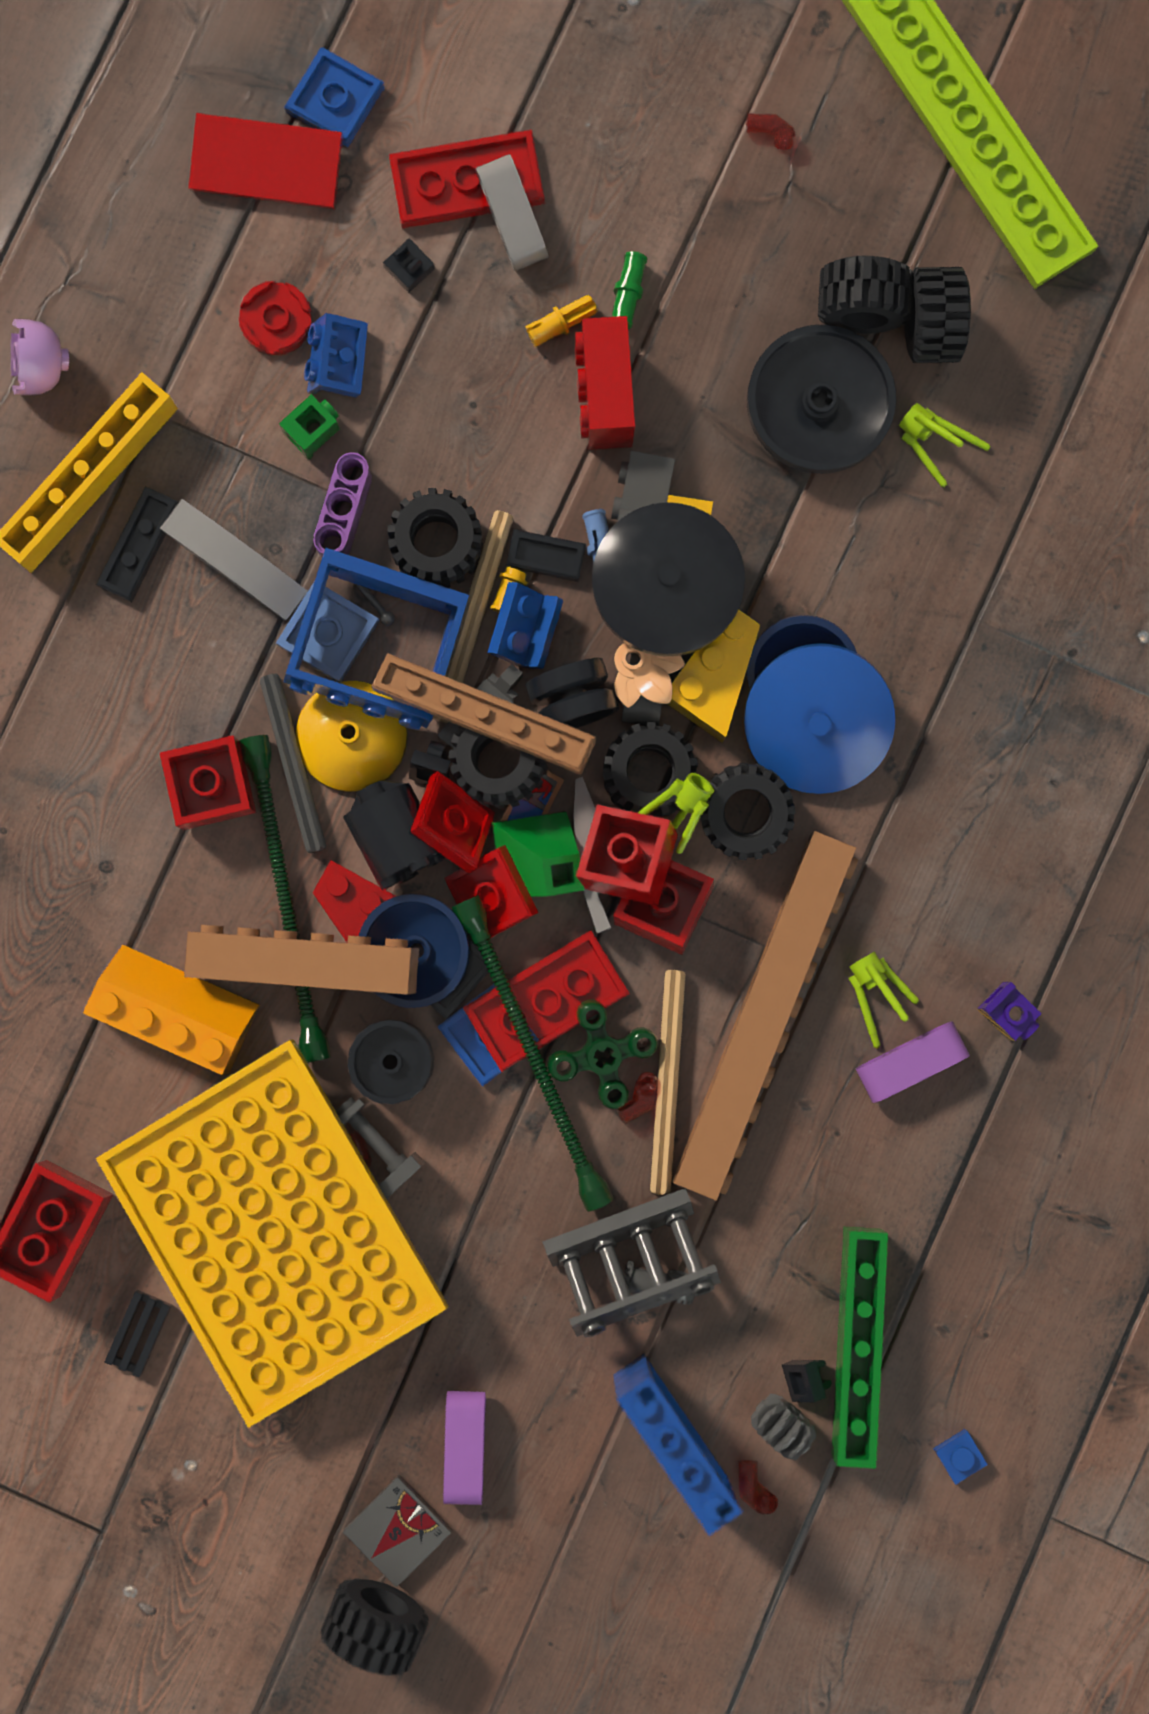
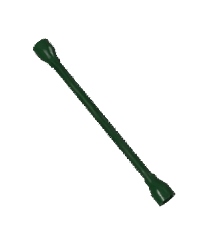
M257 735L239 740L243 760L251 772L252 781L257 785V794H259L257 797L260 799L258 801L260 803L259 807L262 808L260 810L262 813L261 817H263L262 822H265L263 826L265 827V836H267L266 840L268 841L267 848L270 850L268 853L271 855L269 858L271 859L270 863L273 864L271 868L274 869L272 873H274L273 878H275L276 892H278L277 897H279L277 900L280 902L278 905L281 906L279 908L282 911L280 915L283 916L281 920H284L282 925H285L283 929L299 932V929H297L298 924H295L297 920L295 919V910H293L292 896H290L292 892L289 891L291 887L288 886L290 882H287L289 878L286 877L288 873L285 872L287 868H285L286 863H284L283 849H281L282 844H280L282 842L280 840L281 836L278 835L280 831L277 830L279 829V826H277L278 821H275L277 817L274 816L276 812L274 811L275 807H273L272 793H270L272 790L269 788L271 786L269 784V779H271L269 769L272 757L269 736ZM296 986L295 991H297L296 995L299 996L297 1000H299L298 1005H300L299 1010H301L300 1015H302L300 1017L301 1020H299L301 1028L298 1043L299 1050L307 1063L331 1058L328 1039L319 1026L318 1016L313 1013L315 1010L312 1009L314 1005L311 1004L313 1000L310 999L312 998V995L309 994L311 990H308L310 987Z
M477 895L452 906V910L470 935L473 943L479 947L480 954L483 955L482 959L487 964L486 968L491 973L490 977L495 982L494 986H497L496 990L499 991L498 995H501L502 1004H505L506 1013H509V1018L511 1017L510 1022H513L512 1026H515L514 1031H517L516 1035H519L520 1044H523L522 1048H525L524 1053H527L526 1057H529L527 1059L530 1062L529 1065L533 1066L531 1068L534 1071L533 1074L537 1075L535 1077L538 1080L537 1083L540 1084L539 1087L542 1088L541 1091L544 1093L543 1096L546 1097L547 1105L550 1106L551 1114L556 1119L555 1123L560 1128L559 1132L564 1137L563 1141L568 1146L567 1150H570L571 1159H574V1170L578 1177L579 1196L586 1211L590 1212L611 1203L614 1197L607 1182L595 1171L592 1162L586 1159L587 1155H584L585 1151L580 1146L581 1142H578L579 1138L576 1137L577 1133H574L575 1129L573 1124H570L571 1120H568L569 1115H566L567 1111H564L566 1108L563 1106V1102H560L562 1099L559 1097V1093H556L558 1090L554 1089L556 1086L553 1084L554 1081L551 1080L552 1077L549 1075V1071H547L548 1068L545 1066L546 1063L543 1062L544 1059L541 1058L540 1050L537 1049L538 1045L533 1040L534 1036H531L530 1027H527L526 1018H523L522 1009H519L520 1005H517L518 1000H515L516 996H513L512 987H509V982L507 983L508 978H505L506 974H503L504 969H501L502 965H499L501 962L497 960L498 956H495L497 953L494 951V947H491L493 944L490 943L491 935L487 928V912L480 896Z

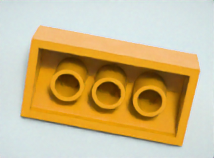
M122 945L98 978L83 1014L218 1074L225 1075L230 1073L260 1005L200 978L184 977V971L126 945Z

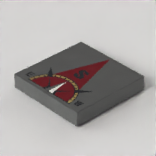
M398 1475L344 1529L343 1533L397 1588L451 1534L452 1529Z

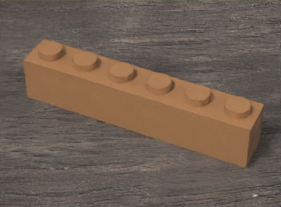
M201 925L200 932L188 931L184 977L407 995L416 994L419 948L408 947V940L385 938V945H371V937L348 936V943L334 942V934L311 933V940L297 939L296 931L274 930V937L260 936V929L242 927L237 928V934H224V926Z

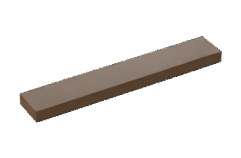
M388 653L371 686L375 692L580 775L597 741L593 735Z

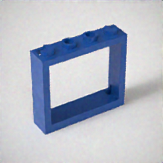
M325 547L283 682L290 684V689L300 694L311 695L312 692L327 696L326 700L338 706L347 707L350 703L362 707L363 713L372 717L384 718L387 715L399 719L400 725L410 729L419 730L421 726L427 728L433 718V715L299 670L326 582L330 575L448 614L449 617L432 670L443 676L446 675L469 595Z
M645 1353L616 1372L613 1377L617 1401L707 1534L710 1536L740 1515L742 1510L730 1478Z

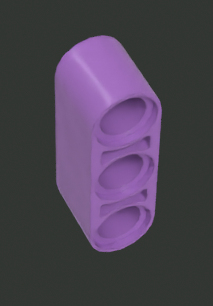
M349 452L343 454L335 465L313 539L315 548L321 558L325 550L323 549V543L330 536H337L342 539L340 546L335 551L347 555L350 553L372 480L366 459L358 453ZM359 467L363 469L361 477L357 480L346 479L344 475L349 468ZM347 501L352 504L351 511L343 516L335 514V506L339 502Z
M950 1021L856 1068V1071L872 1103H876L966 1059L970 1054L954 1022Z
M447 1391L444 1504L482 1505L486 1392Z

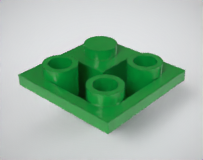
M566 811L492 822L495 849L506 845L531 897H547L584 891L583 885L576 877L580 864V855Z

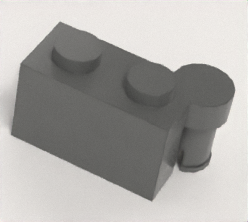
M631 451L629 462L622 461L618 483L625 484L622 498L615 497L611 519H615L618 522L630 512L641 507L656 503H667L675 459Z

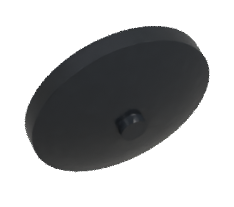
M810 325L797 328L775 340L757 361L751 374L747 391L748 417L752 429L762 446L781 463L796 470L814 474L843 471L869 457L886 436L893 421L896 407L895 382L891 370L881 353L859 334L832 325Z
M672 502L656 503L630 512L608 531L595 556L592 572V590L600 616L608 628L620 640L644 653L657 656H679L704 648L715 641L728 628L743 598L745 569L735 540L717 519L701 509L690 505Z

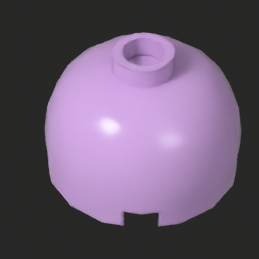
M14 319L12 325L19 328V334L11 333V376L18 375L20 386L12 385L14 395H41L55 387L59 382L61 371H68V349L61 348L58 335L51 327L44 323L33 320Z

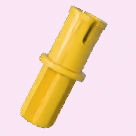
M585 295L561 309H558L557 306L554 307L553 312L526 325L525 328L532 343L537 348L539 345L563 332L566 335L570 333L568 328L582 322L584 318L595 315L598 312L597 306L590 295Z

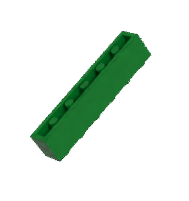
M843 1226L831 1457L836 1465L842 1467L876 1469L888 1233L879 1228Z

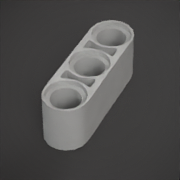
M506 155L476 167L478 179L514 271L549 258L544 240L511 155Z

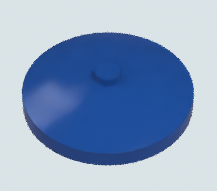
M831 644L804 645L791 649L772 660L754 681L745 706V734L749 748L758 764L775 772L787 787L813 794L838 792L850 788L867 778L885 758L895 731L893 698L880 672L858 653Z

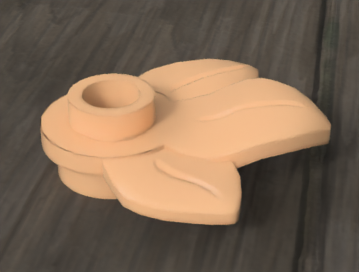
M626 643L621 644L614 656V664L618 671L614 683L616 696L627 708L633 706L640 696L654 703H670L672 683L669 674L683 668L685 665L684 660L680 655L657 656L636 650ZM630 653H636L640 657V662L637 665H630L626 661V656Z

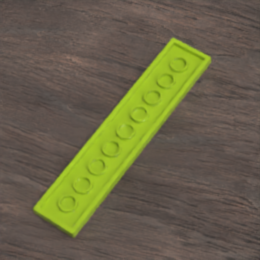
M842 0L1034 289L1095 252L1098 244L934 0Z

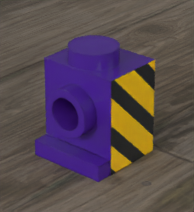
M1002 982L977 1008L1009 1041H1016L1019 1037L1026 1040L1040 1026L1036 1019L1042 1013L1016 989L1012 982ZM1014 1006L1018 1007L1021 1011V1016L1017 1021H1013L1009 1016V1011Z

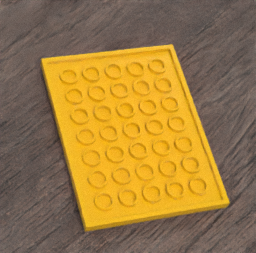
M294 1039L275 1048L96 1158L248 1428L449 1307Z

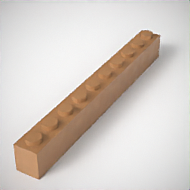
M816 831L809 835L672 1181L674 1184L716 1201L719 1193L726 1195L733 1178V1173L728 1172L733 1158H741L747 1143V1138L742 1136L748 1122L754 1124L761 1108V1103L756 1101L761 1087L767 1089L772 1081L775 1068L770 1065L775 1052L781 1054L787 1043L789 1033L784 1031L789 1017L795 1019L802 1005L803 998L798 996L803 982L810 983L817 963L812 961L817 947L823 949L829 937L831 928L827 927L826 923L830 913L837 914L842 904L845 893L840 892L844 878L851 879L856 869L858 859L853 857L856 847Z

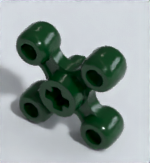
M588 999L578 1006L576 1012L579 1024L587 1032L588 1039L585 1046L577 1052L565 1050L554 1052L549 1057L547 1063L548 1071L555 1080L560 1082H567L573 1079L577 1073L584 1070L595 1072L600 1078L598 1097L601 1103L606 1108L612 1110L619 1109L627 1103L629 1098V1091L625 1083L618 1076V1068L621 1062L628 1057L643 1059L652 1056L657 1050L658 1040L655 1034L645 1027L633 1029L624 1038L616 1039L609 1036L605 1028L607 1011L604 1005L597 1000ZM590 1010H597L598 1014L595 1019H586V1014ZM648 1038L646 1046L642 1048L637 1047L639 1039ZM607 1048L610 1057L608 1059L602 1057L598 1061L595 1052L597 1050L604 1051ZM560 1062H569L567 1069L563 1071L557 1070V1065ZM610 1090H619L615 1098H608Z

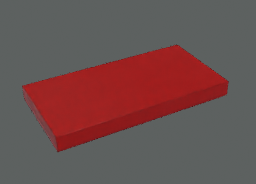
M196 113L188 188L192 191L335 209L343 134L338 131Z
M532 129L389 154L402 229L490 214L491 210L475 168L509 154L514 161L530 206L545 204Z
M591 930L507 981V983H510L509 987H512L513 996H516L515 1000H518L517 1005H520L519 1009H522L523 1018H526L525 1022L528 1023V1026L539 1039L535 1043L538 1045L537 1049H541L580 1025L576 1012L578 1006L583 1001L588 999L597 1000L606 1009L630 994ZM494 988L464 1006L463 1009L498 1068L503 1072L526 1058L527 1053H524L525 1048H522L523 1044H520L519 1035H516L517 1031H514L515 1026H512L513 1022H510L511 1017L509 1018V1013H506L507 1009L504 1008L505 1004H502L503 1000L500 999L501 995H498L499 991ZM590 1010L586 1014V1019L588 1020L598 1014L597 1010Z

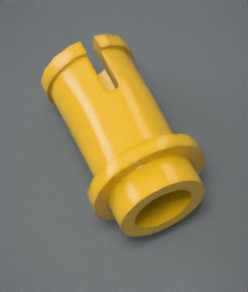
M506 567L504 573L501 572L499 574L502 580L490 609L499 613L508 582H517L527 586L528 582L525 581L527 574L520 570Z

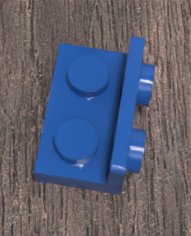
M325 313L311 324L308 332V344L312 345L311 357L308 359L304 370V379L308 381V393L316 394L320 390L355 398L361 395L367 322Z
M508 582L487 653L518 667L543 669L559 620L563 599L557 596L540 594L517 582Z

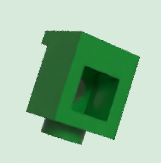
M311 394L279 423L283 434L309 461L314 456L313 453L340 430L336 420L339 414L328 401L324 399L320 403ZM317 423L321 425L313 433L308 432V427L311 424Z

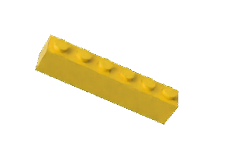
M141 372L0 530V547L32 573L178 410L170 395Z

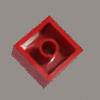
M234 735L159 753L177 827L187 830L257 813L240 743Z
M597 805L576 877L586 890L658 906L678 833L671 820Z
M671 860L658 906L621 898L613 915L614 925L683 955L713 891L714 879Z

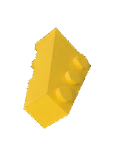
M739 609L731 624L715 641L693 653L673 681L672 698L670 703H668L669 706L722 743L728 733L760 628L759 623Z

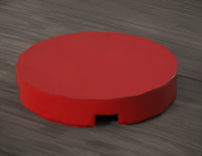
M265 281L253 287L244 296L240 305L239 326L246 341L257 351L271 356L286 355L298 349L307 340L309 328L312 324V311L305 295L294 285L286 282L284 284L276 283L275 281Z

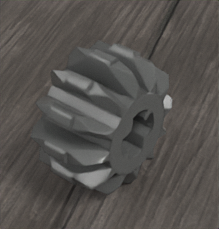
M770 1394L755 1408L756 1411L751 1416L752 1427L757 1430V1434L784 1458L797 1460L812 1446L811 1443L816 1438L815 1428L809 1423V1419L800 1410L795 1408L791 1402L786 1401L782 1396Z

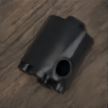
M383 780L375 782L356 793L357 796L351 811L343 816L347 827L382 891L397 883L402 884L419 875L418 871L426 866L428 868L446 859L445 856L410 832L420 806V802L410 783Z

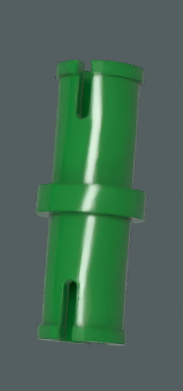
M635 251L626 252L624 256L625 260L620 281H617L614 287L616 298L611 316H627L628 330L633 325L632 321L637 300L642 298L643 288L641 282L648 259L644 254Z

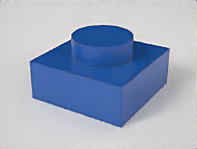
M966 1429L933 1448L955 1485L988 1465Z

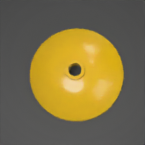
M361 681L341 682V684L393 700L388 696L375 692L371 687L372 684ZM319 693L314 694L300 713L295 733L302 762L308 772L322 784L332 789L346 792H357L375 782L388 779L398 768L404 756L407 745V728L400 725L397 718L387 715L384 718L372 717L363 713L362 707L350 703L347 707L338 706L326 700L327 696ZM351 726L355 728L356 732L353 738H343L342 731L345 727Z

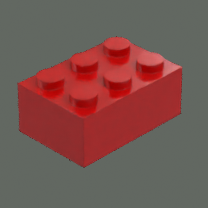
M627 316L582 319V332H575L576 367L583 366V368L577 369L578 403L585 402L586 404L580 405L581 439L588 438L589 450L633 447L635 418Z
M48 1160L35 1163L0 1231V1278L49 1303L61 1297L114 1194Z

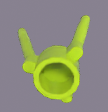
M916 403L908 411L899 424V427L906 432L901 439L912 447L941 487H946L947 482L918 443V438L925 442L935 432L957 447H962L964 444L958 438L960 437L987 451L990 449V445L985 441L937 416L930 409H925L919 403Z
M690 773L684 781L676 779L665 792L638 813L649 815L673 795H676L675 803L680 808V811L672 821L675 830L688 813H693L676 848V852L681 854L689 842L701 815L708 808L706 801L713 794L714 789L711 783L703 776Z
M874 951L849 966L854 975L848 979L855 989L873 1046L878 1049L881 1044L862 985L865 984L868 990L878 985L903 1022H907L909 1017L886 984L885 980L887 977L913 1004H917L919 999L892 971L884 957L879 959Z

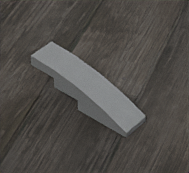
M181 499L160 527V530L218 574L226 577L285 621L308 592L248 545L183 499Z
M583 777L575 779L573 819L574 836L580 861L596 810ZM584 888V899L596 935L611 929L599 899V893Z

